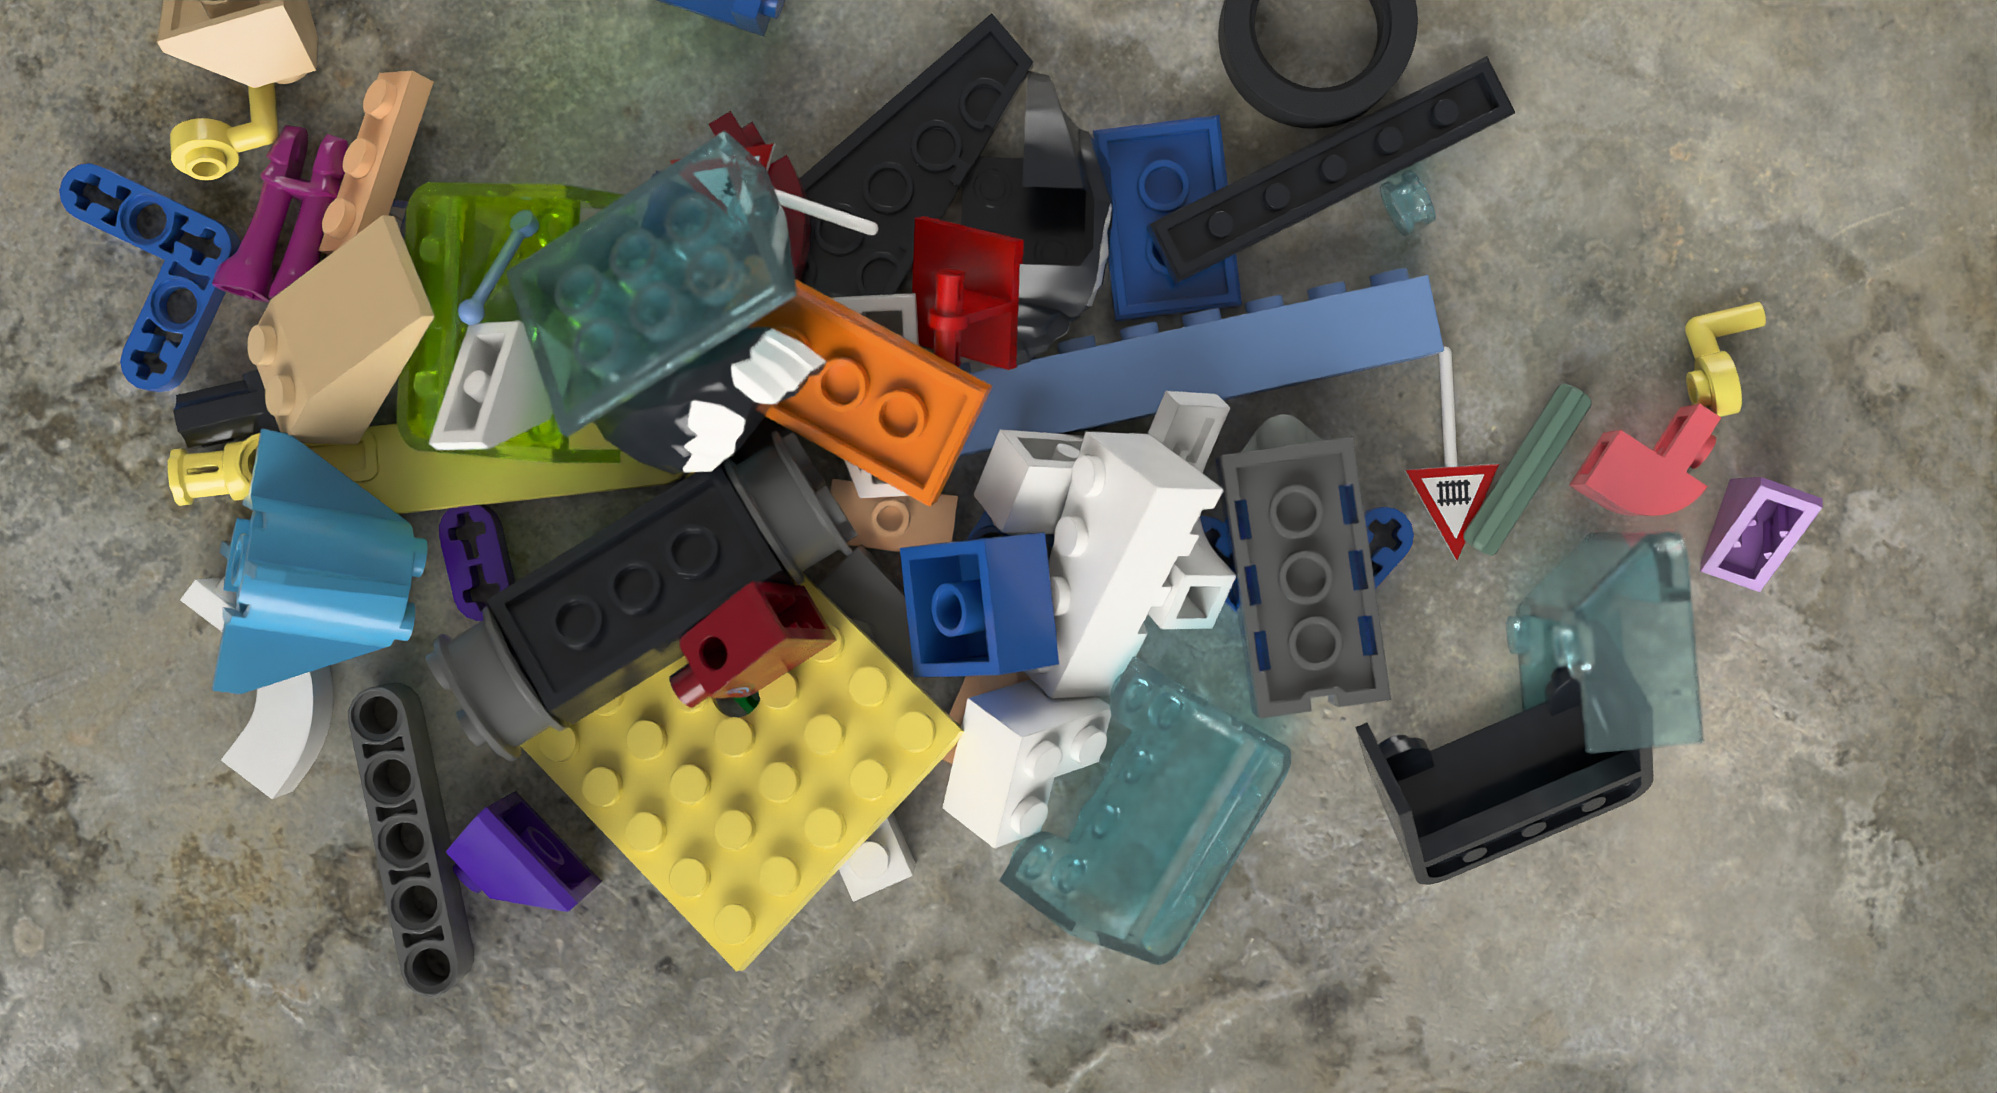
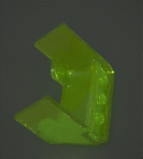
M428 182L414 191L406 209L405 244L435 317L398 379L397 425L401 437L408 446L419 451L547 463H620L621 450L569 445V414L564 402L559 397H557L551 419L491 448L437 450L429 442L468 328V324L461 321L459 317V305L464 300L473 297L513 231L510 227V221L513 216L520 211L529 210L537 218L540 226L535 234L523 239L483 305L485 315L480 323L521 321L533 331L537 260H559L572 251L579 236L581 209L634 210V196L566 184Z

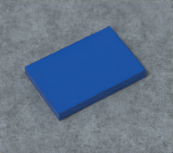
M1220 115L1093 130V139L1106 157L1111 168L1113 218L1109 259L1107 261L1115 322L1193 313L1218 308L1240 307L1242 305L1236 255L1175 285L1146 229L1150 223L1228 185Z

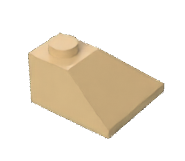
M163 0L157 42L166 54L253 88L274 82L278 84L293 83L303 78L307 73L316 71L318 35L308 0Z

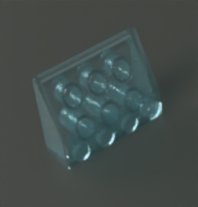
M726 131L715 136L506 271L559 431L567 437L797 295L787 220L766 168Z

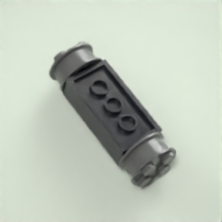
M776 429L771 432L772 444L738 465L727 459L723 461L725 470L719 464L712 471L693 473L487 599L489 605L483 608L484 620L453 639L446 634H440L435 637L433 642L435 651L426 655V661L438 682L447 690L451 688L463 707L456 712V715L469 739L476 746L487 741L497 755H501L509 761H514L521 756L520 745L552 726L557 731L565 730L569 727V723L575 724L684 657L679 647L680 638L750 582L796 585L793 581L794 579L798 585H801L805 582L803 571L837 550L842 551L846 556L853 553L847 542L858 535L827 486L818 491L815 490L826 482L794 432L782 438Z

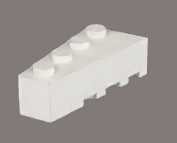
M1085 432L1079 456L1072 468V481L1061 519L1055 528V541L1049 559V575L1057 632L1059 665L1024 671L1050 698L1116 695L1148 634L1144 624L1151 607H1162L1172 589V586L1166 579L1178 556H1189L1200 535L1195 527H1193L1202 509H1214L1224 490L1149 434Z

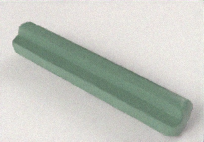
M1561 384L1557 387L1465 530L1463 539L1474 549L1490 556L1497 554L1591 408L1592 400L1583 391L1568 384Z

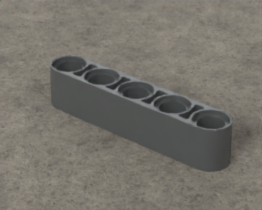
M386 683L361 691L352 700L348 710V723L401 975L405 984L414 993L423 997H436L446 993L470 972L474 962V949L460 882L452 868L455 861L446 853L452 844L423 706L418 694L411 687L402 683ZM381 696L389 699L397 709V721L391 730L382 727L374 715V707ZM393 759L403 762L411 774V782L406 791L396 789L387 777V769ZM404 822L414 824L421 830L424 837V846L421 853L410 851L403 845L400 838V830ZM416 885L425 886L435 894L437 899L435 914L424 913L415 905L413 891ZM428 948H436L447 955L450 961L449 975L441 976L429 968L426 962Z

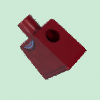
M752 581L680 638L679 647L688 663L670 676V684L679 700L690 708H694L709 696L711 698L748 697L837 640L805 586Z

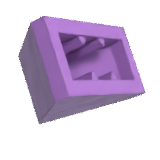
M1762 477L1730 479L1700 563V572L1761 592L1823 508V498Z

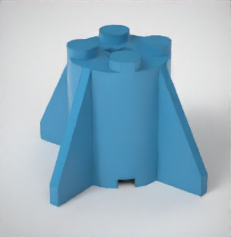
M261 429L249 494L242 503L249 509L254 510L251 520L237 518L231 542L222 540L219 551L220 554L227 558L223 590L237 592L236 609L222 607L224 626L212 690L234 694L250 692L389 647L394 639L408 641L415 622V604L407 602L412 576L421 577L427 559V540L414 537L413 528L408 521L292 435L288 436L287 433Z

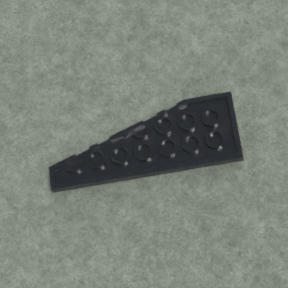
M992 13L800 177L807 200L869 220L878 226V232L875 235H868L810 215V247L807 263L800 282L829 298L898 294L913 269L915 218L925 216L942 220L1028 77V71H1031L1033 68V60ZM736 232L604 346L605 350L616 362L629 355L636 344V341L632 338L636 327L656 310H661L664 314H667L677 309L687 298L684 291L731 262L741 249L745 238L739 232ZM765 416L741 448L727 459L738 465L772 444V431L777 429L782 438L793 431Z

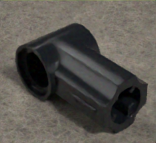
M258 369L243 374V380L176 395V406L173 409L177 430L185 440L187 448H205L232 442L258 434L261 429L280 432L275 416L271 415L267 409L265 401L266 390Z

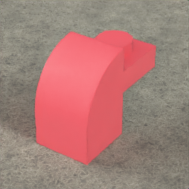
M1701 404L1680 407L1652 450L1622 430L1603 432L1569 486L1603 508L1621 515L1659 516L1679 511L1694 502L1708 487L1686 471L1689 467L1692 469L1699 467L1711 453L1717 440L1711 433L1721 417Z

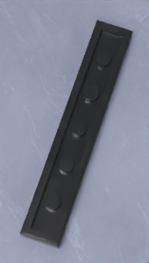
M1488 56L1150 223L1146 229L1176 285L1515 114V111Z

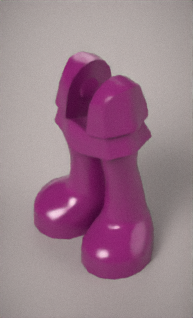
M285 125L277 140L266 154L270 163L260 174V178L264 182L258 205L246 234L236 253L218 266L212 282L214 287L239 297L269 303L270 299L274 298L320 263L321 251L318 250L324 236L322 221L328 206L337 198L345 174L343 159L349 147L347 140L327 134L319 146L311 180H306L300 177L308 149V132L303 127ZM294 198L301 201V206L286 253L274 279L273 260L288 209Z

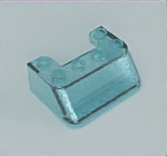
M1133 656L1125 671L1115 680L1110 693V712L1112 717L1124 726L1132 729L1131 734L1125 744L1120 746L1111 760L1110 769L1093 797L1082 807L1078 816V822L1068 839L1048 831L1038 832L1023 839L1013 850L1010 863L999 882L1069 935L1154 965H1162L1172 960L1189 940L1285 780L1291 765V751L1288 746L1182 682Z

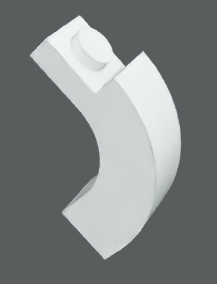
M1165 391L1148 434L1203 474L1207 460L1230 407L1217 394ZM1200 515L1193 526L1200 535L1189 556H1178L1166 578L1172 589L1163 606L1151 607L1148 615L1160 629H1212L1237 576L1212 549L1203 531Z
M225 576L222 580L219 578L195 579L180 601L222 632L224 626L222 607L236 609L237 592L223 590ZM330 666L257 689L255 708L248 724L221 759L222 762L271 799L295 790L317 759L324 745L333 711V683Z

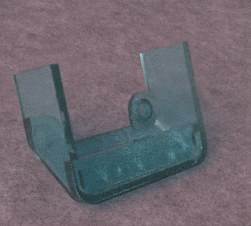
M1610 530L1590 532L1519 602L1516 616L1507 617L1506 637L1508 648L1511 654H1518L1523 711L1546 702L1545 688L1551 681V674L1559 666H1568L1571 676L1581 681L1586 750L1588 752L1704 743L1689 565L1685 544L1681 535L1676 530Z

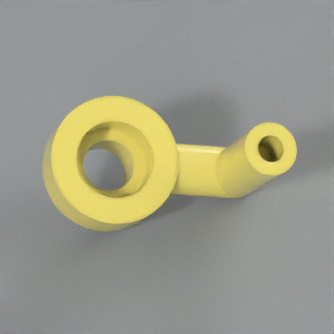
M271 83L257 88L248 86L251 122L231 127L219 120L197 118L184 121L175 126L170 133L171 160L173 165L181 172L195 179L214 180L232 171L237 166L239 152L274 143L279 134L275 84Z
M1760 302L1696 316L1687 322L1685 332L1695 359L1694 371L1688 372L1686 375V386L1692 405L1701 404L1720 417L1736 414L1741 411L1742 392L1736 367L1726 351L1720 352L1716 338L1764 327L1766 316Z

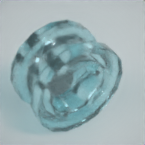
M1409 170L1403 173L1399 184L1394 185L1387 181L1380 185V194L1386 211L1402 235L1407 236L1414 232V225L1417 222L1428 225L1436 220L1430 196L1419 177L1413 171Z

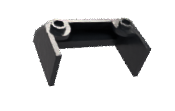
M1601 622L1589 627L1591 658L1587 660L1581 658L1573 659L1557 667L1551 674V681L1545 688L1546 702L1431 751L1426 742L1421 738L1395 735L1378 744L1368 722L1355 727L1367 770L1405 859L1419 884L1430 885L1451 879L1637 799L1651 787L1654 780L1651 707Z

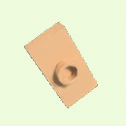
M832 479L831 494L858 535L848 541V545L860 546L862 544L866 548L900 552V548L953 541L959 496L940 494L937 502L931 507L911 496L859 498L853 481Z

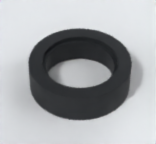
M1225 0L1221 10L1218 30L1219 49L1225 71L1231 83L1244 100L1255 110L1276 122L1308 129L1328 128L1349 122L1375 106L1398 81L1406 69L1417 37L1418 13L1416 0H1369L1376 16L1378 31L1376 48L1368 66L1353 79L1337 86L1314 88L1296 84L1280 75L1268 63L1259 47L1255 31V16L1259 0Z

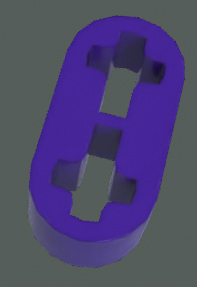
M486 505L449 508L442 516L439 524V540L453 599L458 610L467 618L482 621L484 620L483 608L486 605L483 601L473 602L470 590L480 586L476 566H482L486 582L490 584L498 583L500 591L515 583L502 523L498 515ZM468 513L472 521L483 522L485 525L486 533L476 537L479 558H474L472 545L469 540H458L456 536V529L465 525L464 515Z

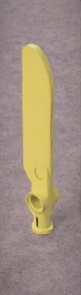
M574 405L556 406L553 409L551 419L486 449L437 450L429 444L437 419L370 426L365 431L358 445L303 443L397 514L667 485L680 480L684 472L672 474L638 462L606 441L597 426L582 416ZM260 433L250 436L245 441L226 443L222 451L189 454L185 448L172 449L168 458V479L175 502L179 506L192 505L194 499L198 497L230 494L234 501L244 500L249 494Z

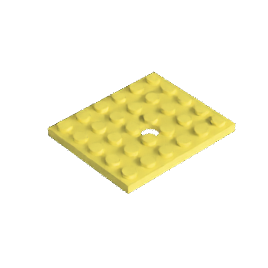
M690 472L685 478L689 477L695 472ZM804 573L805 582L801 585L807 589L837 641L759 690L760 701L757 707L748 715L730 717L720 709L716 698H711L710 696L694 708L683 704L674 693L669 679L673 673L688 663L684 656L575 724L569 723V727L565 730L557 731L551 726L520 745L735 971H744L958 743V740L964 733L961 726Z

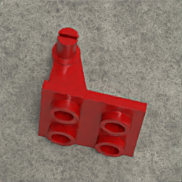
M925 216L915 218L912 293H916L919 345L934 349V355L957 367L961 366L960 357L1006 370L1017 368L1020 264H1023L1024 240Z

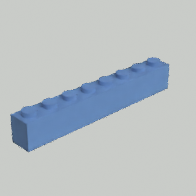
M1407 268L1396 269L1370 276L1371 287L1347 292L1345 282L1326 284L1308 289L1309 301L1284 306L1282 295L1270 296L1244 303L1246 314L1222 319L1219 308L1200 311L1183 316V328L1159 332L1157 322L1135 325L1119 330L1122 341L1099 346L1096 345L1094 335L1074 338L1057 343L1059 354L1038 359L1033 357L1030 362L1017 365V368L1011 370L996 367L972 373L970 362L961 363V366L958 368L993 387L959 457L991 451L999 430L1070 434L1154 416L1165 391L1217 394L1224 401L1436 355L1443 352L1444 347L1429 276L1425 275L1409 279Z

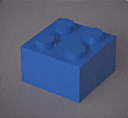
M1045 532L900 548L914 677L1003 675L1059 665Z

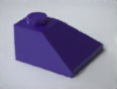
M517 791L486 806L446 851L456 862L452 868L458 879L473 892L480 893L483 891L490 899L569 912L602 882Z

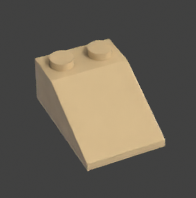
M380 216L272 298L258 325L253 326L249 333L247 343L250 361L257 365L266 390L265 401L267 409L271 415L275 416L280 432L287 433L288 436L292 435L301 443L358 445L435 317L394 216Z

